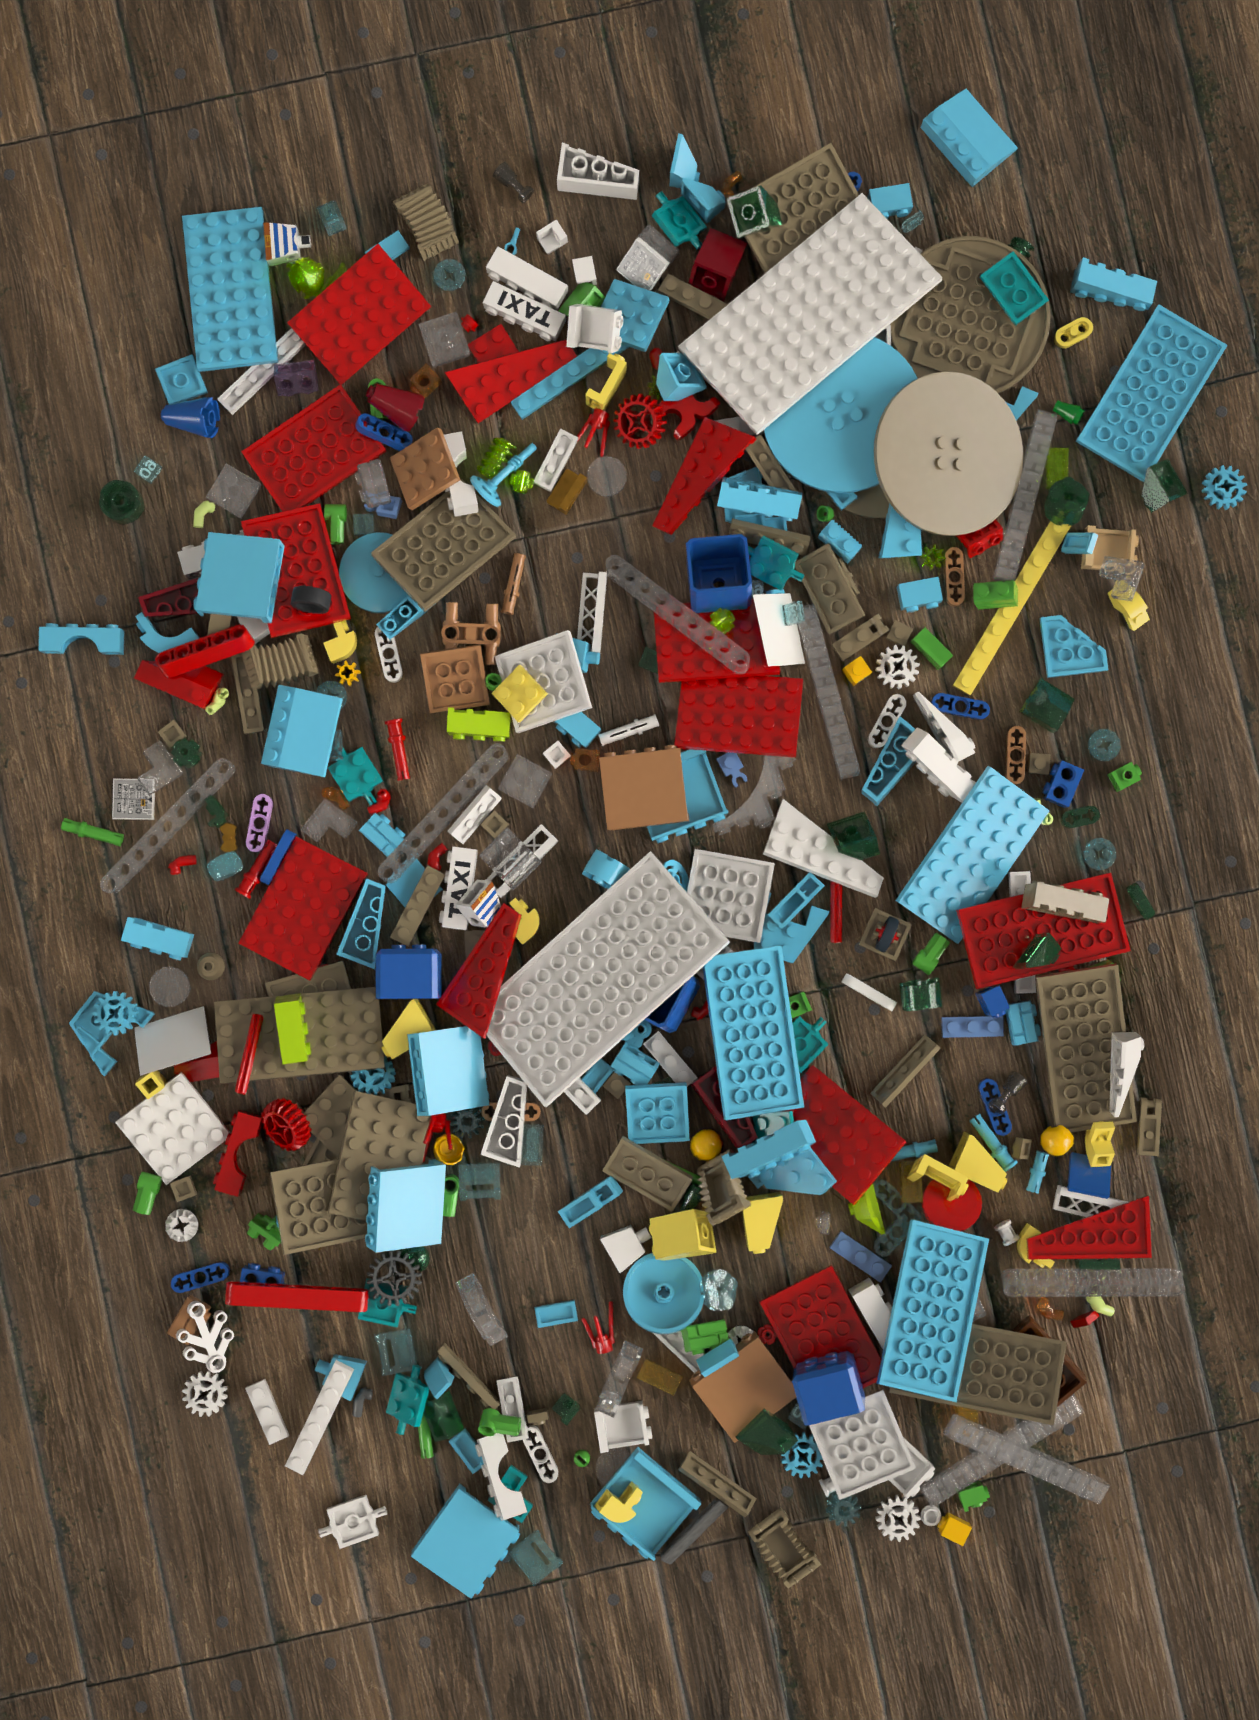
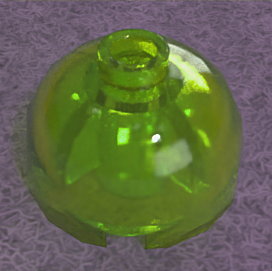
M299 257L286 265V268L290 267V272L287 275L292 286L298 294L302 291L305 295L303 296L304 299H310L320 292L324 286L325 272L320 263L309 257Z

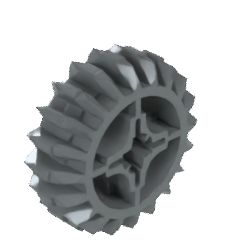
M392 1250L389 1251L390 1257L388 1258L385 1253H382L383 1260L380 1261L376 1257L374 1260L378 1265L370 1264L369 1266L374 1269V1273L367 1272L368 1276H373V1280H367V1284L374 1285V1287L369 1288V1292L376 1290L377 1293L374 1294L373 1298L376 1299L381 1295V1304L385 1302V1299H388V1306L392 1305V1300H395V1305L399 1306V1299H402L403 1303L407 1304L408 1302L405 1297L408 1295L409 1298L414 1299L411 1291L413 1290L418 1293L419 1289L414 1286L415 1284H422V1281L416 1280V1277H421L422 1273H415V1270L419 1269L420 1266H412L415 1262L414 1258L409 1262L407 1261L408 1253L403 1258H401V1251H397L396 1257H394ZM395 1261L404 1263L409 1268L410 1273H399ZM389 1262V1273L384 1277L378 1278L380 1269ZM393 1268L394 1272L397 1273L396 1275L400 1277L405 1276L396 1281V1289L395 1285L392 1284L393 1281H384V1279L392 1277ZM411 1279L408 1289L404 1293L399 1294L400 1283ZM379 1284H390L393 1296L384 1293L380 1289Z

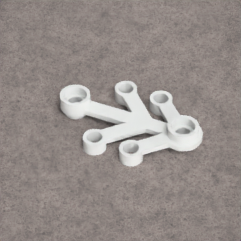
M193 1301L188 1305L187 1312L195 1319L201 1337L189 1334L185 1329H180L176 1333V1338L181 1343L188 1342L206 1348L208 1355L196 1352L193 1347H186L183 1350V1356L187 1360L205 1363L206 1368L210 1372H220L225 1368L226 1358L224 1353L229 1342L233 1339L234 1333L229 1328H224L220 1332L223 1323L227 1320V1315L222 1310L214 1313L213 1319L215 1321L209 1333L203 1318L206 1311L205 1306L199 1301ZM198 1306L197 1310L192 1312L193 1307ZM223 1314V1318L218 1320V1316ZM220 1332L222 1340L216 1350L214 1343ZM230 1332L229 1336L224 1338L225 1333ZM186 1333V1336L180 1339L181 1334ZM189 1351H193L191 1356H187ZM218 1359V1362L213 1365V1361Z

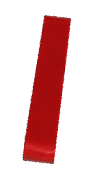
M232 1281L226 1283L225 1304L233 1306L366 1312L368 1309L369 1290L363 1288Z

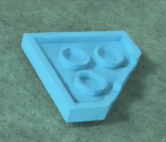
M1061 615L1040 618L1047 678L1108 671L1106 650L1103 647L1098 646L1089 639L1090 637L1071 625Z
M812 1148L803 1153H799V1151L794 1153V1158L782 1162L780 1160L776 1162V1167L770 1170L763 1169L760 1171L761 1174L757 1176L767 1189L823 1195L837 1182Z

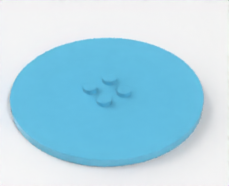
M874 337L764 429L768 446L779 464L790 475L815 489L833 493H851L877 486L879 481L874 464V440L879 420L884 409L896 393L918 378L910 364L897 350Z

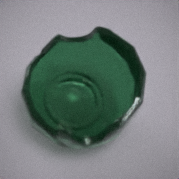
M425 1246L399 1250L401 1251V1258L408 1253L409 1260L415 1259L412 1266L419 1265L418 1271L422 1272L427 1269L430 1257Z

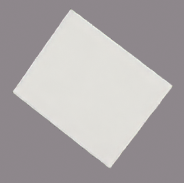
M791 594L753 595L768 666L805 664L797 623H792L791 621L792 615L795 614L790 612V607L793 606Z
M204 1006L147 1023L144 1028L140 1026L134 1027L140 1076L211 1054Z

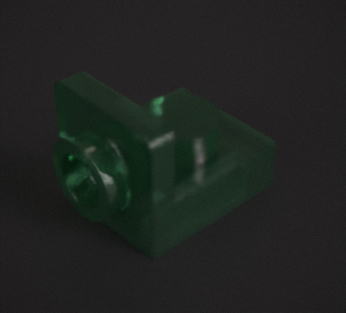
M210 795L205 799V802L208 804L205 807L212 816L216 815V817L207 824L209 827L216 826L218 828L226 822L225 818L229 815L216 797Z
M563 1393L552 1407V1410L561 1416L560 1421L567 1426L580 1410V1404L566 1393Z

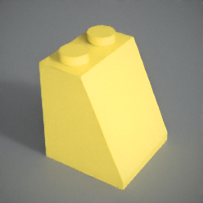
M413 999L409 1002L383 1039L382 1043L384 1046L381 1048L387 1058L395 1059L409 1050L407 1034L436 1030L418 999Z
M964 1132L948 1167L965 1175L969 1180L999 1193V1190H1003L1007 1183V1178H1005L1006 1172L973 1135Z
M780 1192L745 1198L750 1201L751 1206L742 1210L747 1247L749 1251H753V1254L764 1253L765 1249L770 1248L783 1202V1196Z
M691 1209L650 1218L649 1232L653 1240L652 1252L655 1259L666 1261L716 1253L713 1227L706 1216L708 1213Z

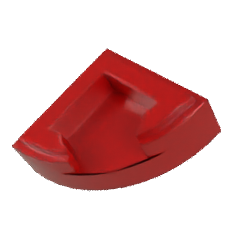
M1092 1310L1074 1318L1070 1322L1073 1328L1087 1326L1095 1321L1099 1314Z

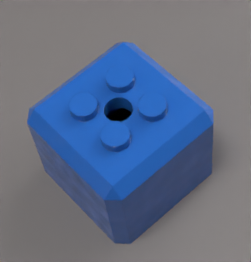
M742 534L692 538L686 543L691 610L696 613L747 609L752 604V578L747 538ZM720 581L724 583V586L716 588L714 583Z
M392 945V949H380L376 953V999L441 998L442 954L437 949H426V945H412V949H406V945Z
M692 976L644 1020L668 1033L676 1031L700 988L699 979Z
M849 1351L832 1352L824 1357L808 1358L796 1365L792 1383L804 1425H813L865 1411V1393L854 1354Z

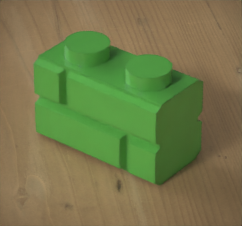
M1014 580L974 583V604L977 609L1018 606V587Z
M724 1319L690 1325L681 1330L685 1352H692L693 1355L705 1353L704 1349L711 1348L713 1350L729 1340Z

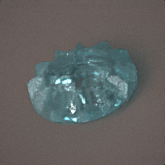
M454 259L443 260L435 267L434 280L437 286L444 291H454L461 288L465 281V269L460 262ZM444 270L449 273L455 272L453 274L455 281L450 278L445 280L447 276Z
M325 681L319 685L316 690L317 693L328 695L329 689L332 694H339L336 697L342 698L340 710L345 706L347 692L340 683Z
M1100 729L1091 735L1088 742L1089 751L1097 760H1112L1121 749L1120 738L1116 735V732L1109 729ZM1103 739L1105 740V742L1112 741V743L1108 746V750L1101 747L1097 748L1098 746H1100V744L1103 743Z
M1104 838L1091 840L1086 844L1083 851L1084 861H1086L1089 867L1096 870L1109 868L1116 859L1114 845ZM1104 848L1102 854L1106 859L1098 858L1095 860L1097 854L1094 850L1100 851Z

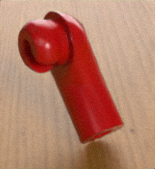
M443 843L428 854L427 865L438 871L441 870V865L439 864L440 857L448 851Z

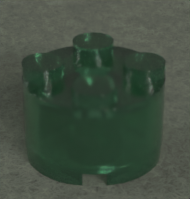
M1065 477L1050 487L1044 504L1045 515L1056 525H1075L1081 520L1085 512L1090 494L1081 483L1075 481L1072 477Z
M110 481L100 492L99 506L102 512L118 524L125 525L136 521L145 509L142 494L127 481ZM121 499L124 500V501H123L124 503H123L122 505H120V504H121V503H120V500H121Z
M939 977L927 980L914 979L899 983L903 1011H918L943 1006Z

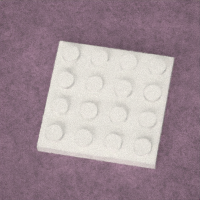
M569 630L494 656L502 682L518 665H522L548 693L521 722H517L511 715L516 733H521L592 708Z
M695 849L687 893L725 937L760 943L775 863Z
M182 1072L168 1081L165 1087L150 1099H144L115 1122L158 1176L162 1177L161 1179L166 1185L226 1141L228 1133H231Z
M884 1390L866 1396L865 1411L809 1425L840 1500L916 1469Z

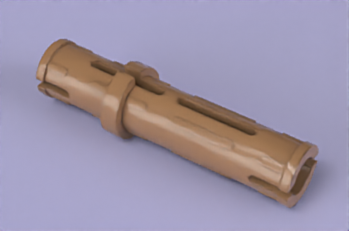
M514 553L507 588L503 593L505 597L501 612L508 615L514 614L516 599L520 595L518 590L526 556L519 553ZM518 566V571H517V575H516V580H515V582H514V581H513V580H514V575H515L516 567ZM514 587L511 602H509L511 589Z

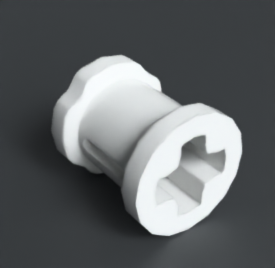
M1010 1219L1004 1220L994 1227L995 1231H998L1002 1237L1004 1246H1008L1020 1238L1014 1232Z
M830 1477L825 1480H819L826 1497H829L830 1493L836 1491Z

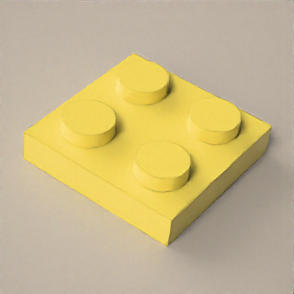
M518 665L492 692L494 697L517 722H521L548 695L522 665Z

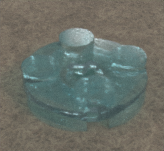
M722 1269L706 1273L700 1283V1293L704 1295L705 1299L704 1304L713 1311L731 1309L736 1298L738 1282L727 1271ZM716 1287H720V1294H719V1295H718V1290H716Z

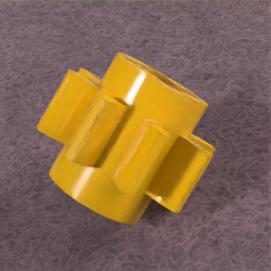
M345 661V665L342 667L337 665L340 670L335 676L342 678L339 682L340 684L346 681L351 686L352 681L359 682L356 676L361 671L354 669L356 663H352L350 666ZM347 669L353 672L349 675L350 678H347L345 675H343L347 672Z

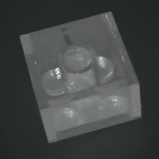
M457 311L418 324L433 368L471 356Z

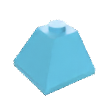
M678 133L670 171L669 186L681 188L684 178L699 182L700 172H697V163L683 135Z
M687 178L682 180L681 195L684 196L706 223L725 208L726 199L719 190L716 191L712 186Z
M682 353L660 354L656 385L664 401H680L707 387L701 373Z

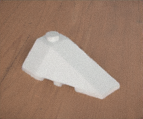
M1112 1032L1109 1112L1114 1117H1119L1141 1057V1051L1144 1049L1143 1038L1136 1032Z

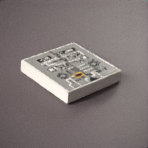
M638 237L616 270L633 285L651 291L669 265V262Z
M113 779L112 819L154 820L155 780Z

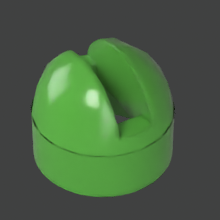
M820 506L817 510L818 520L821 522L831 521L834 517V510L830 506Z
M496 673L488 674L485 680L486 687L491 691H494L502 682L501 677Z
M578 1450L574 1455V1463L578 1467H585L589 1464V1453L586 1450ZM580 1455L586 1463L581 1462L577 1457Z

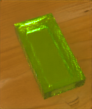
M1069 448L1047 449L1046 489L1068 488Z

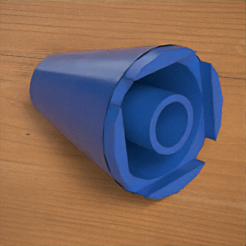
M212 397L166 405L161 411V419L165 425L202 437L213 438L218 432L219 427L215 426L216 421H220V410L216 400H212Z

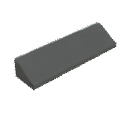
M716 1497L661 1552V1560L672 1564L727 1510V1504Z

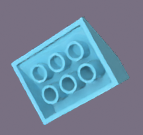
M964 89L938 106L923 119L920 127L971 187L1018 149L967 89Z
M278 685L261 764L325 777L342 698Z

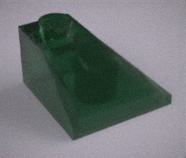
M762 185L726 198L737 238L767 231L783 224L778 204Z
M1169 459L1147 468L1141 496L1144 499L1145 506L1151 513L1188 494Z
M1040 678L1019 712L1054 733L1058 731L1075 699Z
M865 811L827 824V828L839 853L858 860H864L880 854L877 837Z
M1050 933L1036 934L1013 967L1015 969H1025L1054 964L1060 956L1058 953L1061 947Z
M765 1408L735 1436L737 1440L760 1455H784L798 1441L789 1425Z

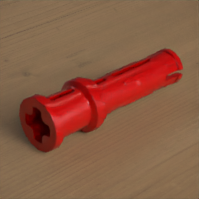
M402 718L385 721L389 732V738L387 739L389 743H392L397 781L403 780L402 772L405 780L410 779L403 743L406 736L402 732Z
M267 840L249 872L246 871L243 874L244 878L240 885L235 887V891L249 899L251 898L250 894L256 884L260 883L259 878L272 857L277 844Z

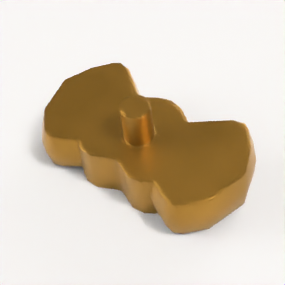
M225 823L219 828L223 833L222 840L224 841L220 849L229 854L235 852L238 848L235 839L237 827L231 823Z

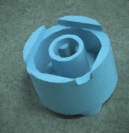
M596 849L584 868L582 875L596 881L595 883L609 889L630 868Z

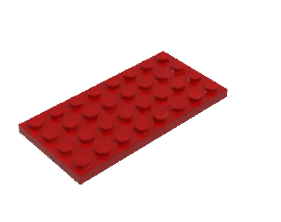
M1106 873L1061 884L1066 889L1084 890L1083 893L1091 894V892L1102 893L1103 897L1109 898L1106 923H1094L1021 909L1024 894L956 910L975 988L981 989L1131 951L1112 874Z

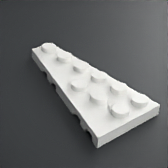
M784 799L781 801L763 855L876 898L883 877Z

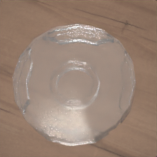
M608 456L596 459L590 464L587 472V482L590 489L602 497H611L618 494L626 483L624 465L618 459Z
M164 967L156 971L149 983V991L153 1000L165 1007H173L183 1003L189 996L191 989L187 974L175 967Z
M619 1447L609 1449V1452L600 1453L596 1460V1473L602 1484L606 1485L630 1457L631 1453L628 1450Z

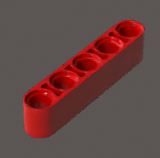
M239 624L165 650L156 656L155 663L166 677L171 678L245 652L253 647L255 641L247 628Z

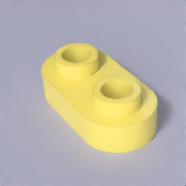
M1078 318L1059 328L1054 335V342L1060 348H1068L1086 339L1093 331V324L1088 318ZM1078 327H1083L1085 332H1080ZM1061 336H1065L1067 341H1062Z

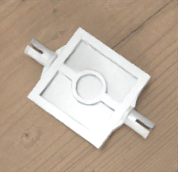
M367 1495L327 1508L330 1526L318 1529L320 1537L333 1534L341 1549L378 1536L379 1531L376 1525V1518L387 1515L386 1507L383 1506L373 1510Z

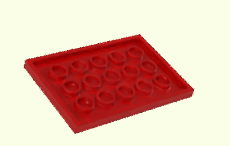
M377 244L288 321L287 324L336 381L343 385L429 310L431 305L383 248Z
M340 384L241 452L282 512L306 507L385 453L386 449L381 442L357 431L355 423L361 413ZM364 421L363 426L367 427V422Z
M320 503L241 521L244 536L280 539L285 546L272 623H267L271 638L351 619ZM296 586H312L329 592L331 594L329 611L324 614H314L292 607L290 602L293 588Z
M754 598L752 599V604L747 609L706 613L694 612L691 610V603L653 605L659 683L780 675V666H768Z
M754 676L681 681L674 746L690 750L796 758L803 679Z
M296 836L238 944L311 981L368 873Z
M812 1065L800 1079L804 1108L786 1111L793 1112L794 1122L807 1120L816 1141L810 1147L837 1180L832 1187L850 1203L855 1205L904 1146L906 1141Z
M833 1265L760 1300V1304L794 1369L798 1363L804 1362L808 1358H820L832 1352L849 1351L854 1354L863 1388L877 1382L882 1358Z

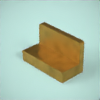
M566 469L548 497L547 504L567 515L587 483V477L581 473L577 475L571 470Z

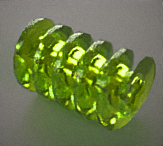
M493 438L495 445H489L491 452H485L487 459H481L483 466H477L478 472L487 479L492 480L499 473L498 469L502 470L504 468L502 462H508L506 456L513 457L510 449L517 450L514 444L504 438Z

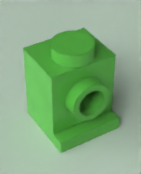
M1130 762L1107 775L1116 792L1141 780L1140 775H1142V772L1137 764L1133 765ZM1125 772H1129L1130 779L1125 778Z
M804 991L789 997L792 1018L812 1010ZM796 1002L798 1004L797 1010H792V1003Z
M980 1481L956 1487L961 1506L965 1512L969 1511V1506L972 1508L982 1506L983 1502L990 1498L987 1486H983Z

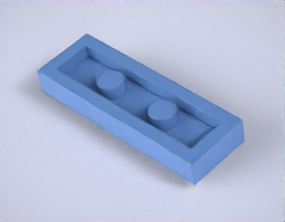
M992 1016L941 1017L942 1038L1004 1036L1003 1016L998 1018H992Z
M841 1230L829 1247L880 1283L892 1266Z

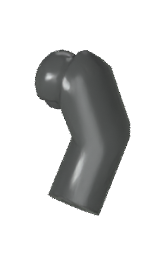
M364 1387L355 1397L352 1411L354 1417L362 1416L364 1400L372 1399V1389Z

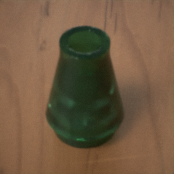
M692 1182L687 1187L680 1207L682 1211L694 1209L700 1203L701 1198L704 1197L699 1194L703 1189L698 1187V1184Z

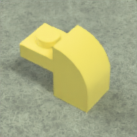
M1123 581L1108 592L1114 608L1123 613L1131 630L1135 631L1150 620L1146 612L1147 605L1130 585Z
M346 621L333 623L338 637L324 642L330 661L333 664L350 657L357 646L356 633L354 631L346 632L349 630Z
M514 898L509 904L522 915L516 938L524 945L537 933L540 918L535 908L528 913L526 911L529 909L527 904L522 899L518 901Z
M157 1070L143 1075L136 1080L135 1084L144 1096L150 1099L162 1090L167 1082L165 1077Z
M1113 1121L1093 1122L1091 1129L1086 1130L1085 1147L1091 1167L1110 1166L1115 1155L1111 1144V1138L1115 1130Z
M1026 1223L1019 1234L1017 1250L1021 1258L1030 1263L1031 1260L1027 1259L1026 1238L1041 1234V1232ZM1052 1259L1033 1260L1034 1263L1042 1268L1046 1265L1051 1269L1055 1263Z
M631 1481L620 1497L606 1489L594 1506L599 1513L616 1523L626 1522L636 1515L632 1507L640 1501L643 1492Z

